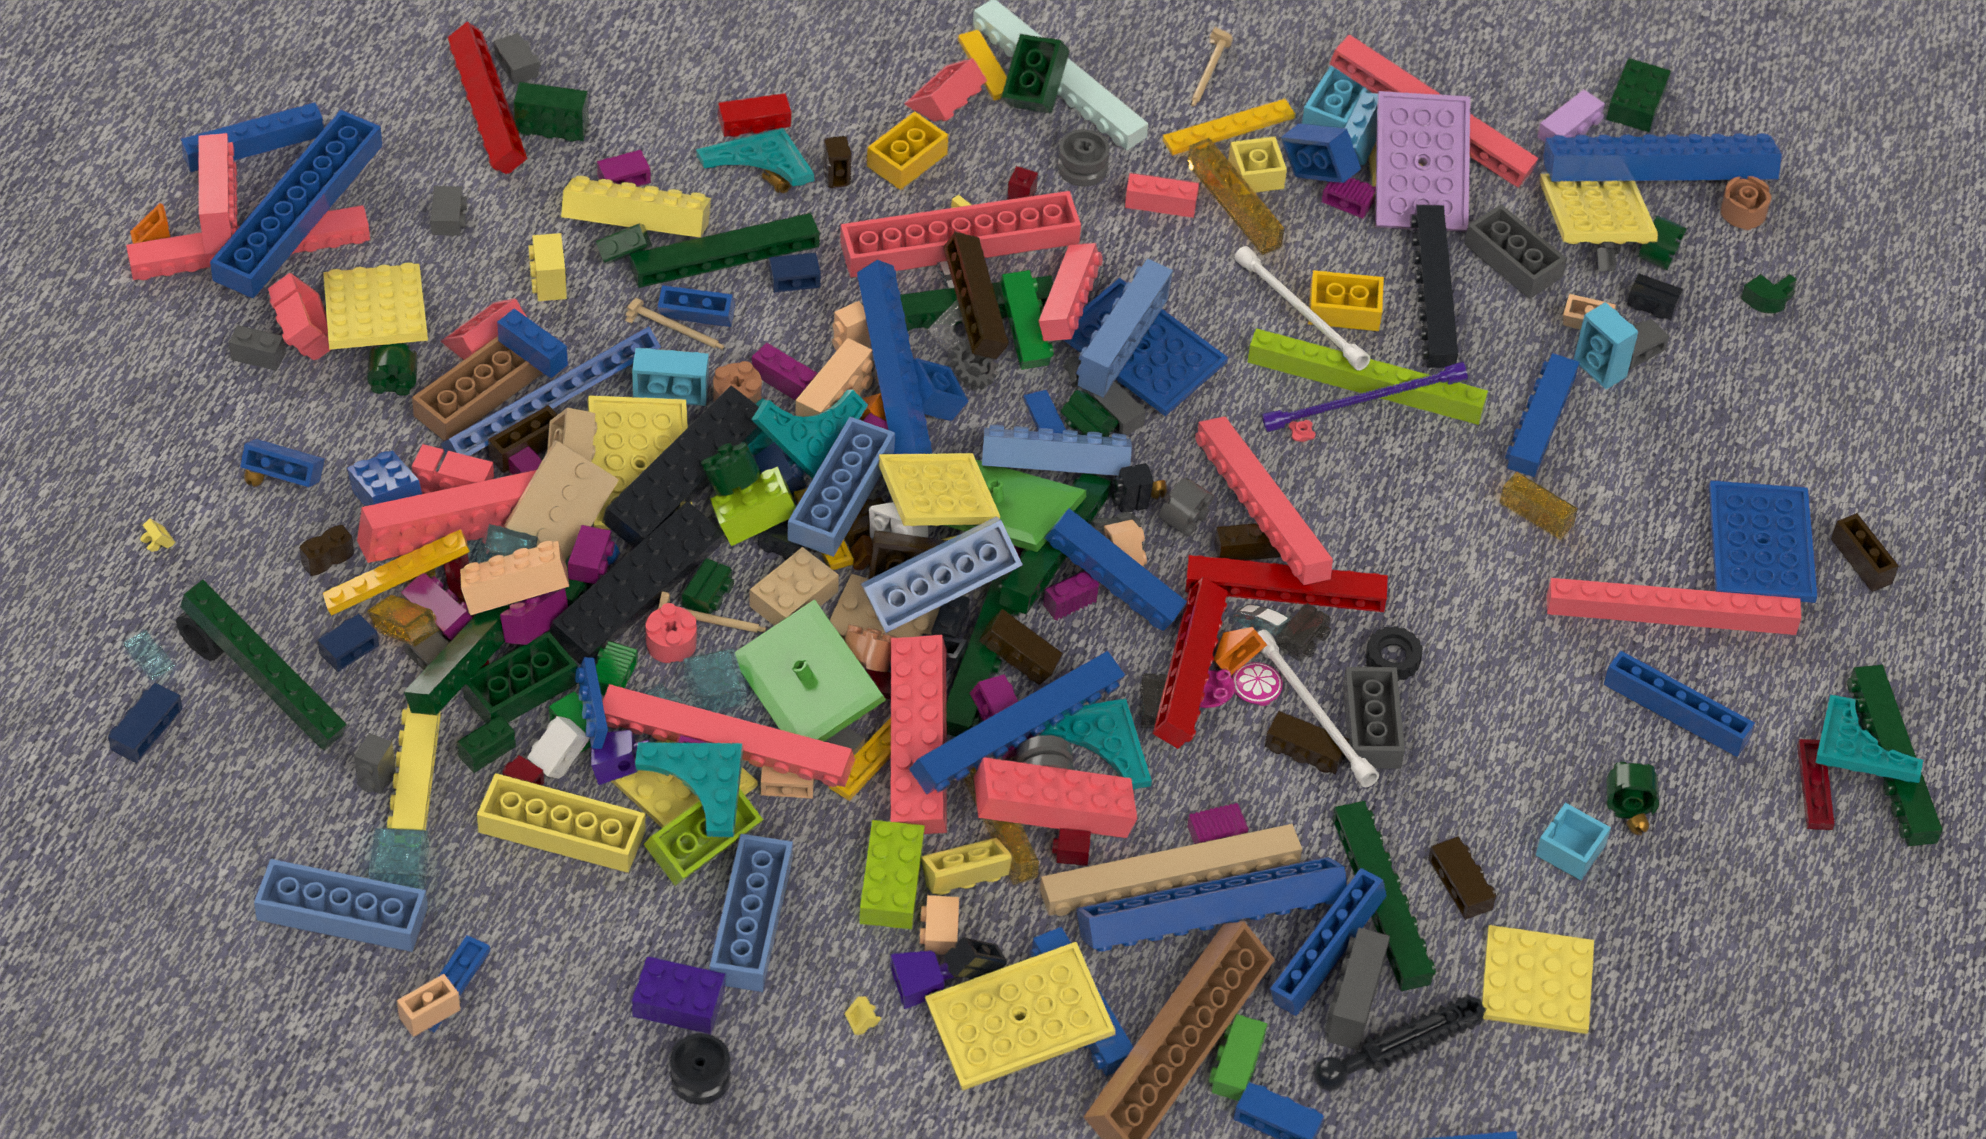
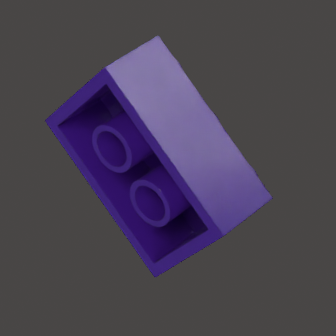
M647 956L632 999V1017L711 1034L725 993V974Z

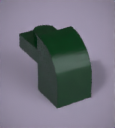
M1760 274L1745 284L1741 299L1750 307L1762 313L1774 314L1781 312L1785 309L1786 302L1795 294L1794 288L1797 279L1789 274L1774 285Z

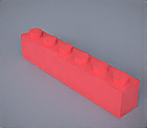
M1096 243L1068 246L1039 319L1044 341L1072 339L1075 329H1078V321L1083 316L1084 305L1088 303L1089 292L1093 289V282L1098 276L1099 266H1102V254L1098 252Z

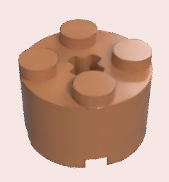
M1748 176L1747 179L1733 178L1725 189L1721 204V216L1731 225L1744 230H1751L1760 226L1766 219L1772 199L1769 186L1756 177Z
M750 362L731 363L718 367L715 370L713 377V402L731 385L754 403L762 399V379L759 372L753 368Z
M848 624L844 641L860 664L865 666L866 669L887 672L891 664V638L898 637L885 633L882 635V631L868 627L867 630H863V627Z

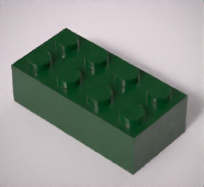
M547 632L527 645L521 646L478 670L463 686L464 698L485 723H489L490 720L498 715H501L508 723L578 684L575 680L578 665L552 634Z

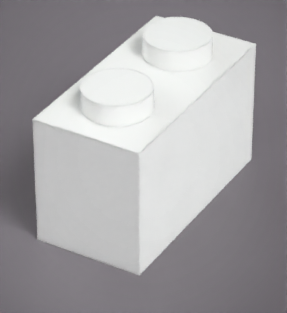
M557 716L548 724L547 730L541 739L534 743L532 751L527 758L543 769L544 774L548 777L559 779L565 774L590 738L586 737V733L573 721Z

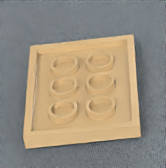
M555 440L503 527L536 547L545 541H559L564 560L566 561L567 557L572 553L581 525L592 526L619 479Z
M851 574L830 619L843 640L848 624L863 627V630H867L868 627L882 631V635L885 633L898 638L922 636L923 633L931 634L941 606L886 633L882 629L861 586V583L867 581L868 578Z

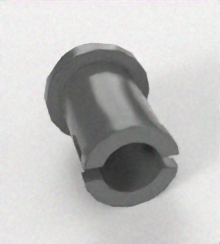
M1077 356L1069 357L1064 366L1065 370L1069 373L1072 387H1078L1077 379H1079V375H1077V370L1081 360Z

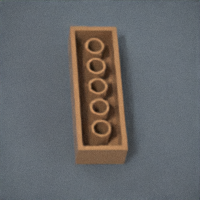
M497 336L412 397L414 417L442 440L446 441L473 425L543 373L499 342Z

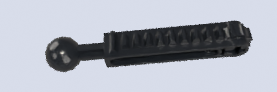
M1466 995V997L1457 998L1455 1004L1452 1001L1448 1002L1446 1008L1442 1005L1439 1006L1437 1012L1433 1009L1430 1010L1428 1016L1424 1013L1421 1014L1419 1020L1414 1017L1409 1024L1403 1022L1400 1029L1397 1026H1393L1391 1033L1388 1030H1384L1382 1037L1378 1034H1375L1373 1039L1368 1036L1360 1052L1342 1060L1330 1056L1318 1061L1313 1073L1315 1082L1320 1088L1333 1091L1338 1090L1345 1084L1347 1075L1364 1067L1367 1070L1373 1068L1380 1073L1384 1065L1392 1066L1393 1059L1398 1063L1401 1061L1402 1055L1409 1058L1412 1052L1419 1054L1421 1047L1424 1050H1428L1430 1043L1437 1046L1439 1039L1445 1042L1449 1035L1454 1038L1458 1031L1463 1034L1467 1027L1471 1030L1474 1029L1475 1026L1480 1025L1484 1020L1483 1016L1486 1008L1480 1002V998Z

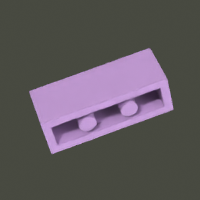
M1582 90L1540 123L1537 137L1545 142L1546 138H1551L1555 135L1565 137L1585 135L1589 127L1593 124L1598 125L1602 121L1605 103L1586 90Z

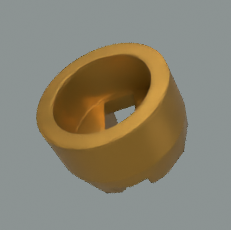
M245 469L244 480L248 485L252 483L253 487H257L263 482L265 474Z
M1165 480L1153 482L1151 497L1158 499L1160 495L1163 498L1167 493Z
M1644 813L1636 815L1626 822L1629 830L1635 835L1640 836L1643 834L1642 831L1646 833L1649 829V821Z

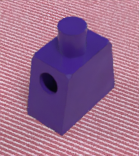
M632 731L607 732L602 749L591 748V766L598 785L639 771L636 770L635 765L638 742L635 741ZM644 740L640 742L650 743V740Z
M933 951L891 954L890 969L904 1009L926 1002L925 996L944 990V980L955 978L948 971L947 963L938 964Z

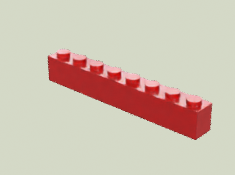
M467 21L447 37L450 44L449 49L455 58V66L460 72V81L466 89V98L473 109L472 115L477 121L478 132L482 135L483 146L490 158L489 163L496 171L500 170L504 174H509L528 158L483 32Z
M1202 555L1188 556L1185 592L1187 593L1204 576L1228 591L1227 597L1384 612L1388 575L1350 570H1332L1331 579L1303 585L1298 577L1293 575L1289 565L1205 557Z
M1204 576L1189 589L1187 603L1185 604L1153 730L1155 736L1177 749L1185 742L1189 743L1195 736V723L1201 713L1199 710L1200 703L1205 697V692H1203L1204 686L1210 676L1208 670L1214 660L1212 654L1218 643V631L1223 623L1221 617L1227 607L1225 601L1228 591Z

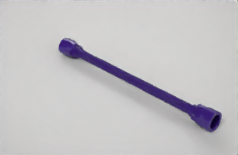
M1459 362L1446 366L1438 374L1402 382L1390 387L1387 386L1384 389H1375V391L1372 390L1369 393H1360L1357 396H1348V398L1345 397L1342 400H1333V402L1330 401L1327 404L1321 403V405L1306 407V409L1291 411V413L1288 411L1282 412L1281 410L1262 414L1263 424L1266 433L1284 428L1285 424L1290 423L1292 420L1309 417L1310 415L1313 416L1316 413H1325L1328 410L1352 406L1355 403H1363L1364 401L1367 402V400H1375L1379 397L1382 398L1439 382H1447L1450 385L1467 381V370L1464 362Z

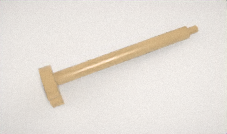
M1214 27L1209 37V43L1216 44V48L1192 97L1191 106L1194 107L1197 102L1199 103L1224 47L1229 48L1233 41L1230 33Z
M635 298L627 306L629 310L625 315L627 316L625 321L632 323L637 315L640 314L713 348H724V345L720 344L718 340L643 307L644 301Z
M662 591L658 609L662 605L670 603V593ZM686 609L697 621L755 633L766 631V628L760 627L759 624Z

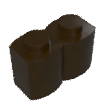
M344 525L331 527L321 536L312 537L303 542L299 547L301 564L310 576L322 574L332 565L343 563L354 554L352 535Z

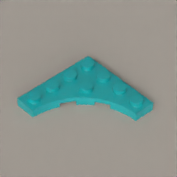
M784 128L696 149L697 158L703 168H713L721 165L754 166L779 174L792 187L802 186L814 181L813 171Z
M853 389L846 390L843 396L826 411L813 416L801 417L782 410L770 400H763L752 421L813 479L849 417L859 420L868 404Z
M1830 694L1816 763L1829 767L1849 769L1855 772L1875 774L1880 777L1900 779L1906 782H1920L1923 759L1911 757L1893 749L1888 752L1877 745L1878 740L1871 736L1867 730H1862L1858 724L1859 719L1855 708L1856 699Z
M1126 698L1083 705V709L1073 716L1069 713L1064 715L1065 719L1053 727L1051 724L1045 726L1046 730L1038 735L1061 737L1069 743L1091 750L1107 761L1119 777L1131 778L1133 790L1151 787L1152 779Z
M638 742L635 762L636 770L657 772L666 776L672 775L681 780L684 786L695 796L697 795L703 806L706 816L707 837H734L743 758L742 743Z

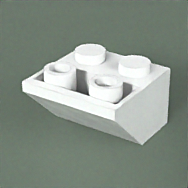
M894 502L874 505L869 508L872 544L875 530L928 537V525L903 526Z

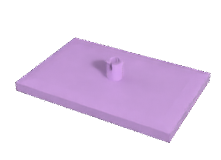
M1378 92L1375 227L1414 229L1410 228V215L1415 213L1416 205H1444L1446 230L1467 232L1469 225L1470 97Z

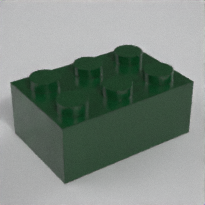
M1020 34L1001 98L1010 107L1052 114L1070 53L1069 48L1062 40Z
M1628 58L1611 98L1606 120L1650 133L1667 90L1672 70Z
M519 82L513 101L515 125L518 133L526 136L531 134L539 135L549 139L562 138L571 142L576 140L584 141L589 124L588 91Z

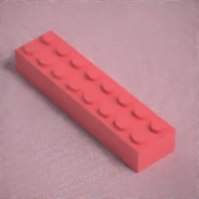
M537 470L362 507L357 542L367 562L370 563L408 554L460 529L465 535L466 541L511 532L503 526Z
M942 635L891 638V822L925 825L924 834L947 833V788L939 793L934 790L926 795L909 770L918 758L947 742L946 647Z

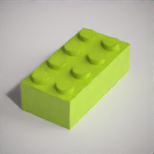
M739 788L734 837H707L706 816L703 806L699 801L653 834L644 843V846L676 886L738 841L741 834H747L763 821V818Z
M872 820L859 924L912 929L925 825Z

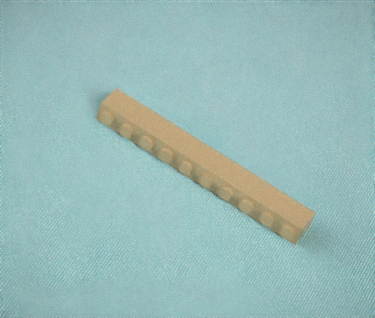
M1293 824L1042 876L1040 892L1048 915L1064 916L1079 907L1296 864L1300 862L1302 847Z

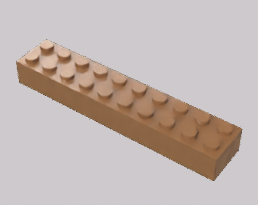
M1244 921L1222 925L1083 1118L1101 1139H1148L1275 961Z

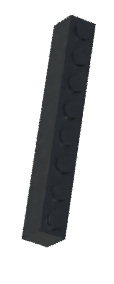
M1416 205L1415 213L1410 215V228H1414L1412 246H1416V251L1413 253V264L1418 267L1415 270V283L1419 284L1416 299L1417 302H1421V307L1418 309V320L1422 321L1423 324L1420 327V340H1424L1421 355L1422 359H1426L1427 368H1445L1446 366L1456 364L1458 359L1444 205Z

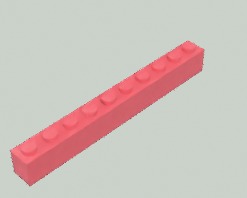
M1350 34L1335 49L1329 63L1372 93L1378 94L1379 91L1441 95ZM1470 114V157L1519 188L1533 171L1539 158Z
M364 205L327 211L293 253L303 251L314 252L321 248H337L345 244H361L364 241H369V225ZM202 232L126 245L133 280H147L155 276H171L174 273L195 272L198 269L211 267L210 261L217 254H205Z
M1224 416L1199 422L1198 432L1195 435L1197 445L1204 450L1208 460L1213 462L1218 473L1227 481L1228 487L1237 495L1239 502L1244 504L1249 515L1258 523L1260 530L1267 535L1271 545L1278 550L1282 560L1286 561L1291 568L1293 575L1297 576L1303 585L1331 579L1332 557L1228 419Z
M1551 578L1547 591V614L1791 635H1796L1801 621L1800 598Z
M610 684L602 701L608 727L615 729L618 727L626 728L637 735H642V733L649 734L659 741L671 740L678 743L680 736L683 735L707 743H742V760L748 761L751 765L756 767H763V765L772 767L775 771L782 774L794 773L805 780H812L813 778L822 781L830 787H836L837 785L845 787L855 762L851 748Z

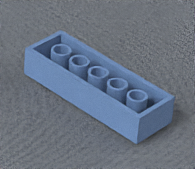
M1148 258L1143 266L1139 265L1137 267L1133 281L1126 283L1122 293L1123 296L1121 299L1117 298L1115 300L1111 314L1104 316L1100 330L1094 331L1090 339V345L1088 348L1084 347L1080 353L1079 360H1081V364L1077 370L1079 387L1104 398L1168 301L1172 269Z
M849 417L788 521V541L834 557L882 474L878 465L879 454L894 453L895 432Z
M990 425V428L984 429L982 465L1119 476L1121 467L1130 466L1132 444L1131 439L1126 438L1127 435L1112 434V437H1102V433L1088 432L1087 435H1078L1077 431L1063 430L1062 434L1053 433V430L1048 428H1040L1038 432L1021 426L1014 427V430L1004 429L1002 425Z
M996 516L861 583V586L882 629L887 633L1022 566V562L1001 519Z
M746 834L740 835L710 963L711 971L725 974V986L759 992L764 990L793 860V842Z
M270 859L254 901L258 921L413 952L428 909L426 890Z

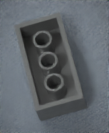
M1502 204L1468 225L1464 244L1529 299L1563 278L1567 258Z
M1346 667L1343 680V697L1347 738L1350 739V746L1359 757L1365 758L1374 768L1401 769L1405 747L1397 667Z
M1358 928L1356 938L1350 937L1347 955L1342 964L1340 979L1337 981L1334 999L1331 1002L1327 1016L1328 1019L1324 1031L1329 1033L1327 1042L1359 1051L1384 965L1390 936Z

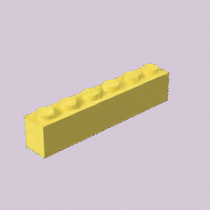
M407 706V709L402 710V725H405L404 730L399 732V746H402V751L396 754V767H399V773H394L393 789H396V795L391 794L390 810H393V816H388L387 832H392L393 841L425 843L441 711L435 716L411 713L409 706Z

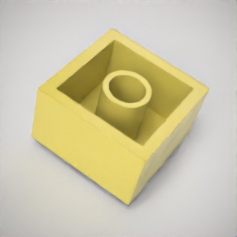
M1276 137L1230 143L1228 162L1239 195L1284 189L1287 168Z
M561 233L532 235L533 245H528L529 259H534V261H529L530 275L536 278L531 279L532 293H537L538 301L567 299Z

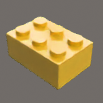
M914 111L867 147V167L902 190L948 154L949 135Z
M1313 270L1309 308L1330 327L1379 331L1383 309L1384 277Z

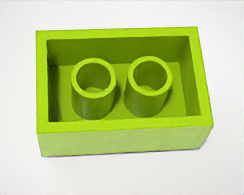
M778 466L762 472L756 482L743 490L739 486L732 489L734 494L728 496L716 495L711 498L719 524L731 546L790 519L796 509L791 492Z

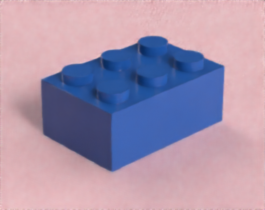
M1299 123L1281 136L1293 174L1298 178L1344 183L1361 170L1351 136L1346 128Z
M393 450L381 452L376 457L357 461L354 465L347 467L352 490L364 506L422 494L419 479Z

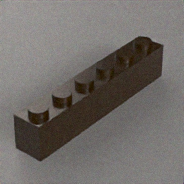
M954 232L943 248L972 354L997 359L1009 343L979 237Z

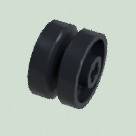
M696 1033L680 1039L672 1048L670 1055V1081L673 1091L679 1098L687 1103L703 1105L718 1100L728 1090L731 1079L730 1054L723 1041L711 1034Z

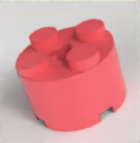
M666 603L650 614L645 626L646 646L649 654L654 659L663 663L681 662L692 656L697 645L696 618L686 609L677 607L672 603Z

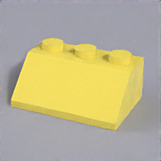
M992 838L921 856L928 889L932 894L943 895L949 893L951 889L959 887L971 888L979 882H995L1000 880L1002 876L1009 875L1012 857L1011 853L997 838Z

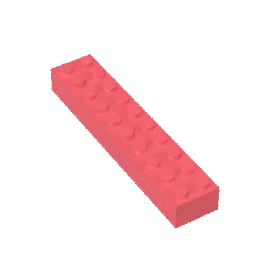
M1070 191L841 224L840 244L850 278L858 277V271L876 260L894 265L895 271L940 265V262L947 261L943 246L954 232L979 237L984 257L987 258L1079 244L1081 223Z

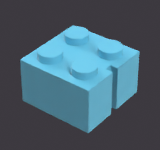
M1565 803L1555 816L1553 822L1550 823L1540 837L1536 856L1582 880L1606 846L1611 827Z

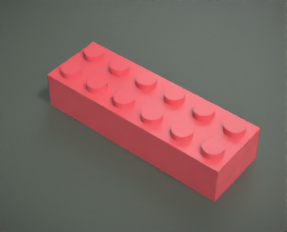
M227 133L199 136V219L205 254L218 253L238 228L237 166L233 157V142H228Z
M983 757L974 775L978 818L1056 829L1091 831L1092 834L1121 838L1128 837L1137 820L1131 778Z

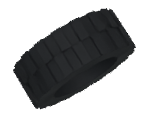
M185 612L177 617L176 626L179 633L192 650L209 661L216 660L224 653Z
M1388 626L1384 627V629H1378L1368 640L1365 654L1367 666L1397 667L1398 681L1406 680L1408 677L1413 676L1420 667L1423 648L1420 645L1421 641L1415 637L1414 633L1407 631L1408 629ZM1396 645L1405 651L1406 659L1398 663L1390 662L1382 657L1381 652L1386 646Z

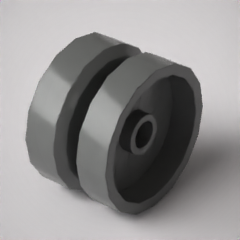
M1079 129L1067 133L1061 139L1059 145L1057 166L1059 175L1068 183L1081 187L1100 183L1106 177L1108 171L1110 146L1107 139L1102 134L1088 129Z
M1052 735L1033 737L1021 743L1016 749V762L1074 770L1072 747L1068 741L1061 737Z

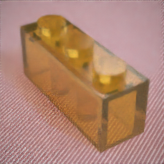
M1516 472L1504 484L1499 502L1559 540L1574 526L1578 508L1519 472Z
M392 594L367 610L378 632L414 647L439 631L435 622L437 620L436 615L430 608H425Z

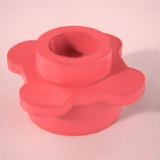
M1309 420L1299 421L1298 423L1292 421L1289 424V429L1292 430V439L1299 442L1314 439L1316 434L1312 431L1313 423Z

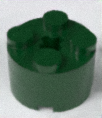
M1657 215L1653 222L1658 232L1657 242L1643 244L1638 257L1664 270H1668L1673 260L1670 255H1676L1681 244L1677 240L1682 241L1687 228Z
M405 343L385 344L376 349L375 346L371 348L367 381L371 386V391L376 394L396 392L399 396L409 395L417 380V352L414 350L413 353Z
M731 443L724 444L718 448L719 453L701 462L718 496L734 494L732 489L739 486L743 490L756 482L760 477L759 467L746 443L732 446Z
M1626 762L1614 764V769L1608 773L1606 778L1607 808L1609 811L1611 809L1615 812L1616 817L1631 819L1642 813L1645 815L1650 812L1651 815L1654 814L1659 807V784L1654 766Z

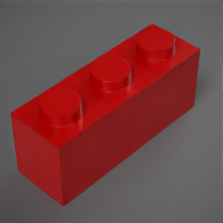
M786 93L718 103V119L724 137H738L741 134L747 133L759 134L767 130L791 127L792 112Z

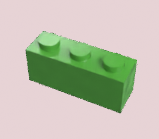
M1236 1014L1234 1023H1230L1225 1031L1224 1038L1228 1039L1226 1046L1220 1045L1216 1060L1220 1061L1218 1068L1213 1067L1210 1074L1209 1083L1213 1084V1094L1236 1101L1240 1100L1251 1080L1265 1039L1268 1023Z

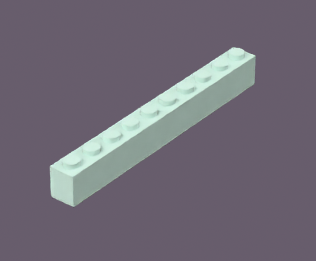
M990 0L974 10V28L976 30L979 29L980 32L989 37L992 44L1000 46L1008 57H1013L1020 34L1041 37L997 0ZM1070 59L1067 60L1057 95L1061 96L1069 107L1077 109L1085 120H1090L1101 133H1106L1117 146L1121 145L1125 150H1129L1147 138L1148 123Z

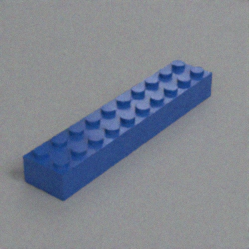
M340 110L210 261L212 280L254 299L382 147L381 126Z
M1759 133L1756 136H1747L1745 134H1734V136H1724L1722 134L1678 136L1668 134L1666 137H1657L1652 134H1646L1643 137H1634L1627 134L1621 135V137H1611L1609 135L1565 137L1555 135L1545 139L1543 161L1551 181L1732 180L1736 177L1747 179L1748 176L1764 180L1779 179L1782 153L1772 136L1764 133Z
M1330 857L1079 907L1076 910L1080 936L1091 948L1102 952L1111 950L1113 945L1138 944L1137 940H1161L1163 935L1171 933L1174 936L1188 934L1191 929L1210 930L1214 928L1215 924L1235 923L1245 918L1259 920L1265 918V914L1275 912L1276 915H1284L1290 913V909L1300 907L1302 910L1313 909L1318 903L1334 904L1347 887L1345 866Z

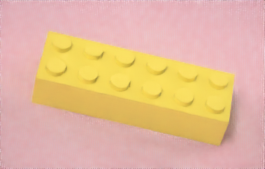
M576 176L571 179L563 190L561 217L631 227L640 223L644 224L646 230L701 238L709 223L711 198L705 197L702 193H691V195L682 194V191L670 189L667 192L661 191L655 186L640 188L636 187L633 183H622L620 185L613 184L611 180L607 179L592 181L586 176Z
M496 773L477 813L478 833L629 873L646 832L645 813Z

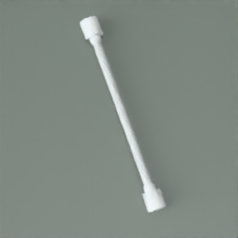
M1243 246L1236 252L1235 260L1242 267L1246 268L1249 272L1253 271L1261 276L1262 279L1343 350V356L1347 358L1349 364L1356 370H1362L1369 364L1370 356L1363 349L1359 348L1356 344H1349L1261 265V260L1248 246Z
M1268 630L1257 632L1267 644L1260 652L1265 658H1269L1275 663L1297 694H1299L1300 698H1302L1310 711H1312L1351 762V769L1355 774V778L1362 787L1372 786L1378 780L1379 773L1365 758L1359 757L1347 740H1345L1337 727H1335L1279 654V647Z

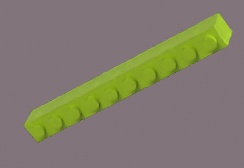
M1257 328L1250 343L1247 363L1362 394L1429 376V374L1370 359L1369 364L1364 369L1356 370L1349 364L1347 358L1343 356V351ZM1439 382L1403 391L1402 393L1391 394L1381 399L1479 425L1485 408L1488 390L1462 383L1448 385L1447 382Z

